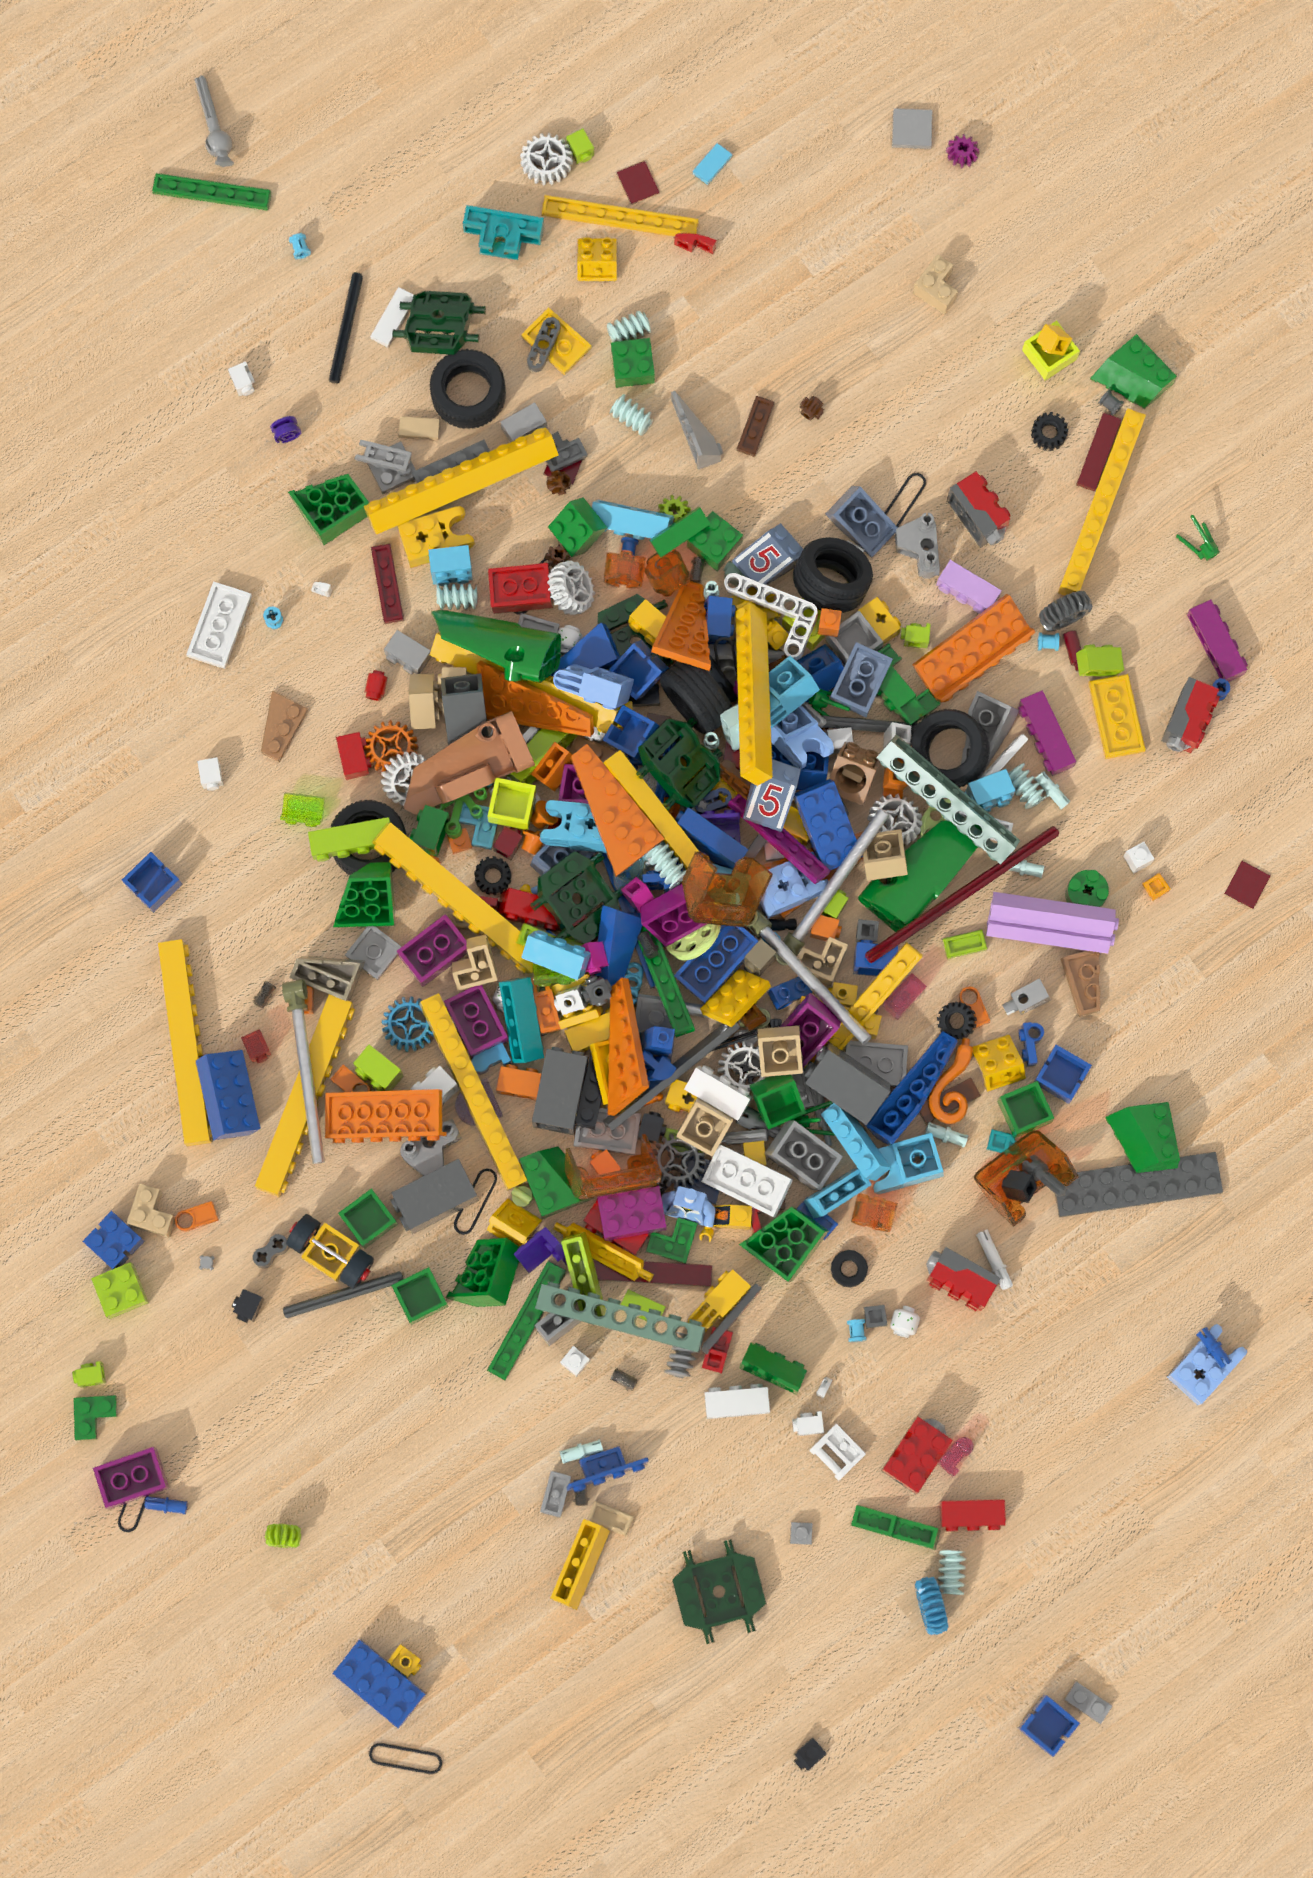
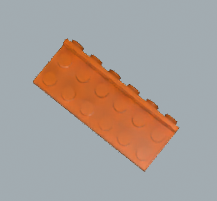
M1006 594L912 665L933 697L941 703L947 702L958 690L965 689L970 681L981 677L986 669L997 665L1002 657L1013 653L1018 645L1029 641L1035 630L1028 626L1011 596Z
M441 1089L325 1093V1139H333V1143H345V1139H351L352 1143H364V1139H370V1142H383V1138H389V1142H401L402 1138H408V1141H421V1137H427L428 1141H439L440 1137L447 1136V1132H442Z

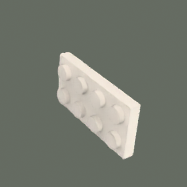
M213 581L187 651V657L225 669L252 594Z
M719 1144L702 1179L703 1183L775 1218L793 1179Z

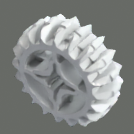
M541 133L540 138L533 136V142L529 140L526 142L527 146H523V153L520 154V159L522 160L521 167H524L523 172L528 174L529 180L534 178L536 184L541 180L544 186L546 181H549L550 185H552L553 180H556L558 183L561 181L560 176L566 178V172L571 171L570 165L573 164V155L569 151V144L565 145L564 138L559 140L558 135L551 138L550 133H548L547 137H544ZM551 148L558 151L560 155H558V153H553L551 151ZM547 153H548V159H549V160L546 161V165H545V158H547ZM532 163L541 166L542 170L536 168Z
M572 560L561 562L551 569V573L548 575L550 580L547 583L550 585L548 591L551 592L550 598L554 599V605H558V609L563 610L565 614L576 615L585 612V610L591 607V603L594 601L593 595L596 593L593 591L592 578L588 576L589 571H584V565L580 566L578 562H573Z
M404 751L403 757L397 754L396 760L390 758L391 765L386 764L385 768L387 771L381 772L382 776L385 777L381 780V783L384 785L382 787L383 791L387 792L386 796L389 799L392 798L394 803L399 802L402 806L405 804L411 778L407 777H412L413 773L411 765L417 766L426 760L423 755L419 754L417 756L415 752L409 755L408 752ZM395 785L403 786L405 792L396 791Z
M891 794L886 798L882 796L870 808V814L867 817L868 821L873 819L879 808L883 811L886 809H896L895 811H885L890 815L884 823L887 829L883 825L879 832L901 829L903 843L909 845L911 840L914 841L917 837L916 835L921 831L919 827L922 826V821L920 820L922 814L917 813L919 808L912 807L914 802L910 801L908 803L906 796L903 799H900L899 794L895 795V798ZM897 815L896 823L894 826H892L894 822L893 820Z
M743 1041L742 1048H739L738 1043L734 1044L735 1050L731 1047L727 1048L729 1055L722 1053V1057L726 1061L719 1060L718 1064L724 1067L718 1068V1073H724L721 1076L732 1081L731 1084L735 1087L741 1086L751 1091L750 1086L745 1085L748 1077L760 1076L756 1081L758 1082L769 1076L761 1077V1070L751 1063L752 1055L760 1061L759 1047L756 1050L753 1049L754 1042L750 1043V1048L746 1047V1041ZM746 1054L742 1062H731L737 1055ZM747 1060H749L748 1069L751 1071H747V1074H745L744 1078H742L743 1070L740 1067H744V1065H746ZM728 1068L733 1069V1071L739 1074V1083L731 1078Z

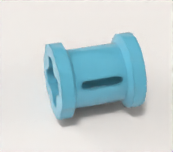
M303 233L294 234L289 238L290 244L293 245L295 259H303L311 254L305 242L306 235Z
M274 606L266 608L263 617L267 627L272 629L280 628L283 623L280 610ZM275 615L276 620L272 621L271 616Z
M1039 632L1038 650L1054 649L1058 651L1059 633L1043 635L1042 632Z
M865 1319L847 1321L850 1331L849 1342L867 1341L864 1335Z

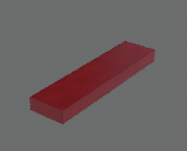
M1106 413L1102 414L1078 478L1077 486L1095 492L1122 419Z
M391 544L371 547L384 624L404 621Z

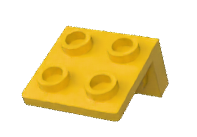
M578 238L577 281H617L616 238Z
M584 974L579 980L572 978L553 984L551 989L555 999L558 992L584 983L585 979L590 977V974ZM566 1000L568 1005H572L570 1000ZM588 1003L585 1009L562 1015L558 1021L560 1028L564 1029L599 1017L603 1012L602 1005L596 1006V1004L591 1005Z
M1010 1035L973 1046V1055L982 1071L984 1086L987 1092L1026 1079L1024 1063Z

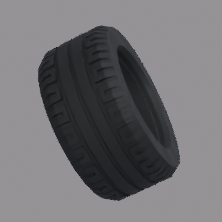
M461 349L455 355L447 354L437 363L431 374L430 394L433 406L438 415L454 427L475 429V427L479 428L484 426V424H489L488 422L495 419L499 412H501L506 398L505 379L500 366L491 356L482 351L478 352V350ZM472 372L486 379L490 388L483 401L476 405L463 406L456 404L448 397L446 393L448 384L455 376L461 373Z
M832 537L819 538L808 543L804 547L793 570L794 585L804 600L813 603L819 610L824 608L842 611L841 613L854 610L862 603L873 580V570L867 556L848 541ZM823 567L834 570L841 574L849 583L832 581L825 577L817 568Z
M678 661L661 675L660 683L667 697L687 721L690 718H694V721H697V724L694 726L697 731L707 734L715 731L722 725L720 715L732 708V705L722 688L707 670Z
M943 709L930 713V715H927L926 718H923L918 723L919 725L915 727L916 729L911 736L910 746L932 765L929 750L931 742L937 734L943 730L953 728L962 730L968 735L970 751L964 763L948 770L937 768L959 788L964 787L981 775L988 763L990 746L986 732L972 716L956 709Z
M360 800L359 802L351 803L349 806L347 805L346 808H343L335 816V819L332 821L333 823H331L332 828L389 817L390 822L407 836L405 826L398 813L393 808L391 809L390 806H387V804L377 802L376 800ZM351 853L350 856L345 858L334 856L337 865L348 875L353 874L369 863L390 862L391 860L386 854L372 860H362ZM391 864L392 872H394L397 868Z

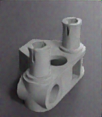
M924 513L921 517L896 529L895 544L897 553L917 559L918 576L930 579L934 576H939L940 572L938 543L934 516L931 513H928L926 516V513Z
M453 1119L442 1123V1132H447V1136L440 1137L439 1141H432V1146L427 1145L429 1142L427 1137H421V1141H406L402 1144L400 1149L402 1158L422 1176L443 1167V1149L462 1139Z

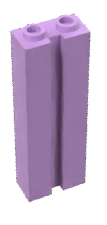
M993 892L986 936L1108 954L1109 947L1114 946L1115 934H1113V931L1118 929L1119 918H1116V909Z

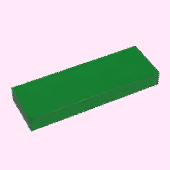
M698 506L649 541L659 557H663L710 525V522Z

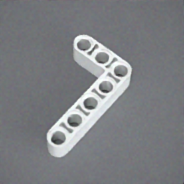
M731 573L727 575L724 584L728 593L795 619L785 643L784 652L786 657L791 656L795 660L800 659L818 617L817 607L811 602L739 574ZM731 580L739 581V585L736 588L728 586ZM756 587L758 589L757 594L753 596L747 594L748 588ZM774 594L777 599L773 603H768L766 601L767 595ZM788 601L796 604L792 610L785 609L784 605ZM808 608L814 611L813 616L809 618L803 615L804 610ZM804 627L807 630L806 634L803 636L796 635L797 628ZM791 646H797L799 652L791 655L788 653V649Z

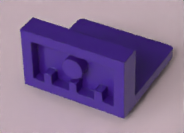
M726 810L719 814H715V811H705L703 814H700V816L741 844L740 813H736L735 810Z
M546 1227L536 1232L532 1239L526 1244L521 1245L514 1253L528 1273H531L551 1255L557 1262L562 1260L567 1265L562 1245Z

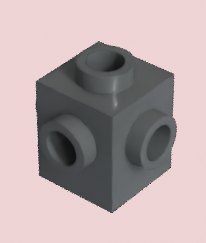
M593 975L580 984L582 988L581 995L584 1001L591 1005L601 1006L608 1002V998L612 997L609 992L612 990L607 979L604 980L600 976ZM600 988L601 993L595 994L596 989Z

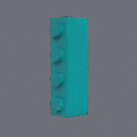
M521 977L499 982L512 1063H526L544 1058V1047L541 1042L540 1026L536 1012L537 1006L534 1000L531 977Z

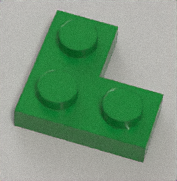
M677 1218L672 1237L656 1232L651 1233L646 1252L686 1264L698 1223Z
M116 1395L74 1398V1438L76 1441L97 1439L96 1418L117 1417Z

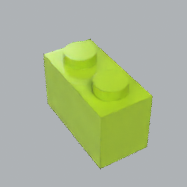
M1094 644L1084 646L1082 650L1076 653L1079 676H1116L1124 671L1121 647H1113V645L1095 647Z

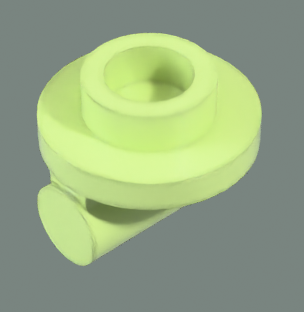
M525 1186L515 1187L511 1192L513 1202L520 1207L528 1206L533 1199L531 1190Z

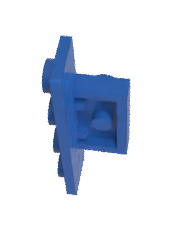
M619 1446L579 1460L585 1478L568 1484L566 1487L567 1491L574 1490V1492H579L586 1489L588 1484L593 1483L596 1486L605 1483L606 1478L613 1476L614 1479L625 1476L627 1471H641L645 1469L644 1465L649 1462V1459L646 1457L626 1464Z

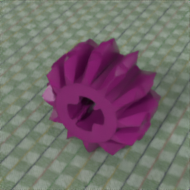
M962 134L961 138L957 135L954 136V140H950L948 142L949 147L946 148V153L949 154L948 161L953 160V166L960 164L961 169L964 167V164L970 167L972 162H976L977 155L980 152L979 148H977V141L972 142V136L968 139L965 138V134Z

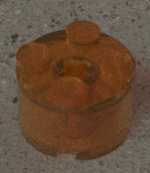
M673 549L672 552L667 553L663 557H659L656 552L647 559L646 568L644 567V572L656 593L669 597L675 591L690 583L689 571L679 551Z
M622 550L620 554L606 553L604 583L618 588L619 585H626L627 589L642 587L646 557L632 555L633 552L628 550Z
M857 1194L851 1222L859 1226L871 1227L874 1230L891 1232L898 1203L886 1201L885 1198L879 1196L869 1199L870 1196Z

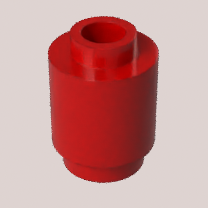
M373 670V673H368L364 691L366 693L365 698L381 701L382 697H384L388 677L384 676V672Z

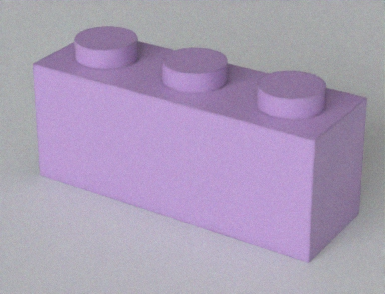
M952 560L949 561L936 584L940 591L945 594L950 593L956 597L958 602L962 604L967 603L972 606L973 610L978 614L994 604L1002 591Z

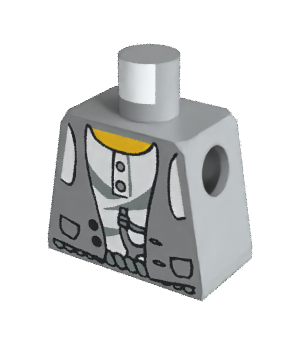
M1039 978L1011 993L1013 999L1002 1004L1007 1015L1018 1010L1022 1015L1051 1000ZM1023 997L1028 998L1025 1004L1020 1003V999Z

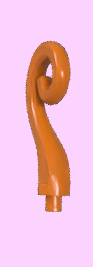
M962 1038L961 1045H958L956 1049L954 1063L940 1076L929 1094L931 1112L938 1121L944 1124H954L961 1121L968 1110L966 1098L956 1091L948 1092L943 1097V1105L948 1106L953 1100L959 1103V1108L955 1113H946L940 1106V1095L943 1089L964 1072L971 1061L973 1047L969 1046L970 1039Z

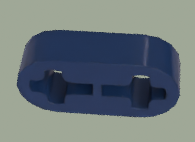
M725 788L713 790L701 800L704 803L711 801L706 806V809L698 808L700 802L694 809L699 815L705 811L723 809L728 806L731 800V793ZM719 794L727 795L725 802L722 803L721 800L714 802V800L719 798Z

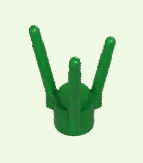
M1191 515L1194 525L1205 541L1200 546L1201 551L1179 534L1176 535V538L1196 553L1200 560L1205 558L1206 561H1209L1218 555L1220 551L1206 523L1203 522L1201 527L1195 516Z
M820 689L809 698L811 707L821 715L830 716L821 709L822 707L826 708L828 704L846 711L850 710L849 707L830 700L828 696H831L832 691Z
M828 1101L806 1109V1114L828 1107L833 1102ZM806 1114L792 1119L805 1129L810 1126V1123L821 1121L819 1117L809 1118ZM807 1129L812 1134L835 1136L832 1131Z

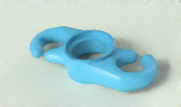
M636 962L629 963L626 976L624 977L638 984L636 987L630 986L631 994L635 997L633 1005L638 1001L636 998L639 995L638 992L641 988L644 972L643 967ZM634 967L638 969V972L632 973L629 969Z

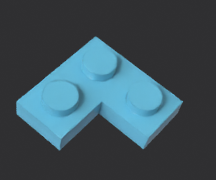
M463 803L459 823L476 826L472 846L492 850L498 824L488 822L489 807L479 805L483 810V815L481 818L475 819L471 816L467 805ZM475 810L473 814L479 813L480 810Z

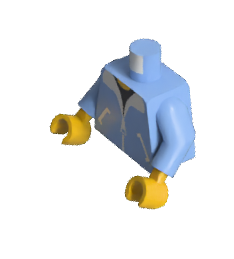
M678 1186L675 1191L662 1195L661 1199L665 1215L704 1225L705 1227L702 1229L699 1238L702 1241L704 1235H707L709 1242L714 1235V1230L711 1227L714 1225L716 1210L708 1201L707 1194Z

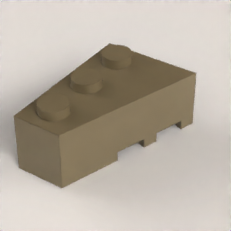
M301 956L296 959L289 978L294 980L304 979L306 985L347 1001L353 995L365 960Z

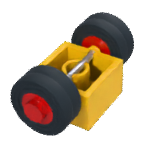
M305 1214L290 1229L286 1245L300 1254L305 1251L301 1256L304 1261L337 1283L340 1280L350 1288L355 1289L362 1280L365 1281L369 1276L374 1258L361 1250L357 1243L325 1222L320 1228L321 1223L309 1214Z

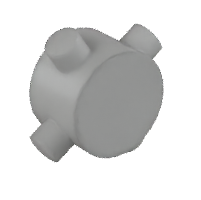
M201 1255L199 1257L201 1259L200 1270L203 1268L214 1269V1256Z

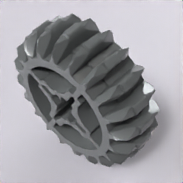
M1085 591L1067 594L1041 610L1039 614L1040 622L1047 631L1064 628L1087 615L1092 610V601Z
M673 1134L669 1135L670 1141L663 1137L662 1143L664 1145L657 1142L655 1144L657 1149H652L651 1151L655 1156L650 1157V1162L656 1164L651 1165L650 1169L658 1170L653 1176L655 1178L660 1175L662 1176L659 1180L660 1184L667 1180V1188L670 1187L671 1183H675L674 1189L679 1186V1183L685 1188L686 1182L691 1186L694 1185L692 1178L699 1180L700 1176L698 1173H704V1169L700 1166H704L706 1161L700 1159L705 1157V1153H698L699 1149L678 1137L674 1139ZM673 1146H681L689 1151L678 1152ZM667 1150L670 1161L662 1167L661 1156ZM693 1156L695 1166L689 1173L685 1162ZM676 1157H678V1159H682L681 1165H678V1163L676 1165L674 1164V1159ZM676 1170L683 1176H672L667 1171Z

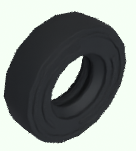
M845 1250L834 1257L830 1270L836 1283L843 1287L851 1288L858 1286L864 1281L867 1276L868 1265L862 1254L854 1250ZM845 1261H853L857 1265V1272L854 1276L848 1277L842 1273L841 1266Z

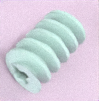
M636 311V317L633 314H629L628 320L626 317H622L621 323L615 320L614 326L611 323H607V331L612 342L622 341V338L629 340V335L637 339L636 332L644 336V329L651 333L649 321L645 313L643 312L642 314L640 311Z
M623 394L615 401L609 413H613L614 418L619 417L621 423L626 421V426H632L633 431L639 430L638 433L642 436L653 423V419H650L651 412L644 415L645 408L642 407L638 411V403L631 406L632 399L630 398L625 402L626 395Z
M437 584V604H439L441 610H444L445 604H447L449 610L452 609L453 604H455L457 610L460 609L461 604H463L464 609H468L469 604H471L473 609H476L478 603L477 584L475 590H473L471 584H468L467 590L464 589L463 584H460L459 590L456 589L455 584H452L451 590L448 589L447 584L444 585L443 590Z
M1022 763L1008 774L1014 788L1017 789L1015 795H1022L1020 802H1027L1024 807L1025 809H1030L1042 802L1047 796L1041 797L1044 790H1036L1039 783H1031L1035 777H1027L1030 770L1022 771V768L1025 766Z
M668 844L664 846L658 845L650 850L645 858H651L650 865H656L655 871H661L659 874L660 878L666 877L664 883L667 885L671 884L669 887L671 890L686 878L689 871L681 872L684 865L683 863L676 865L678 857L671 859L674 852H666L669 847Z
M942 1550L939 1552L940 1555L945 1557L939 1560V1563L945 1565V1567L938 1569L939 1572L944 1574L938 1577L939 1581L944 1582V1584L938 1585L943 1594L964 1595V1592L958 1590L959 1587L965 1586L964 1583L959 1581V1579L965 1577L964 1574L959 1572L966 1568V1566L960 1564L961 1561L966 1560L965 1557L960 1555L963 1551Z

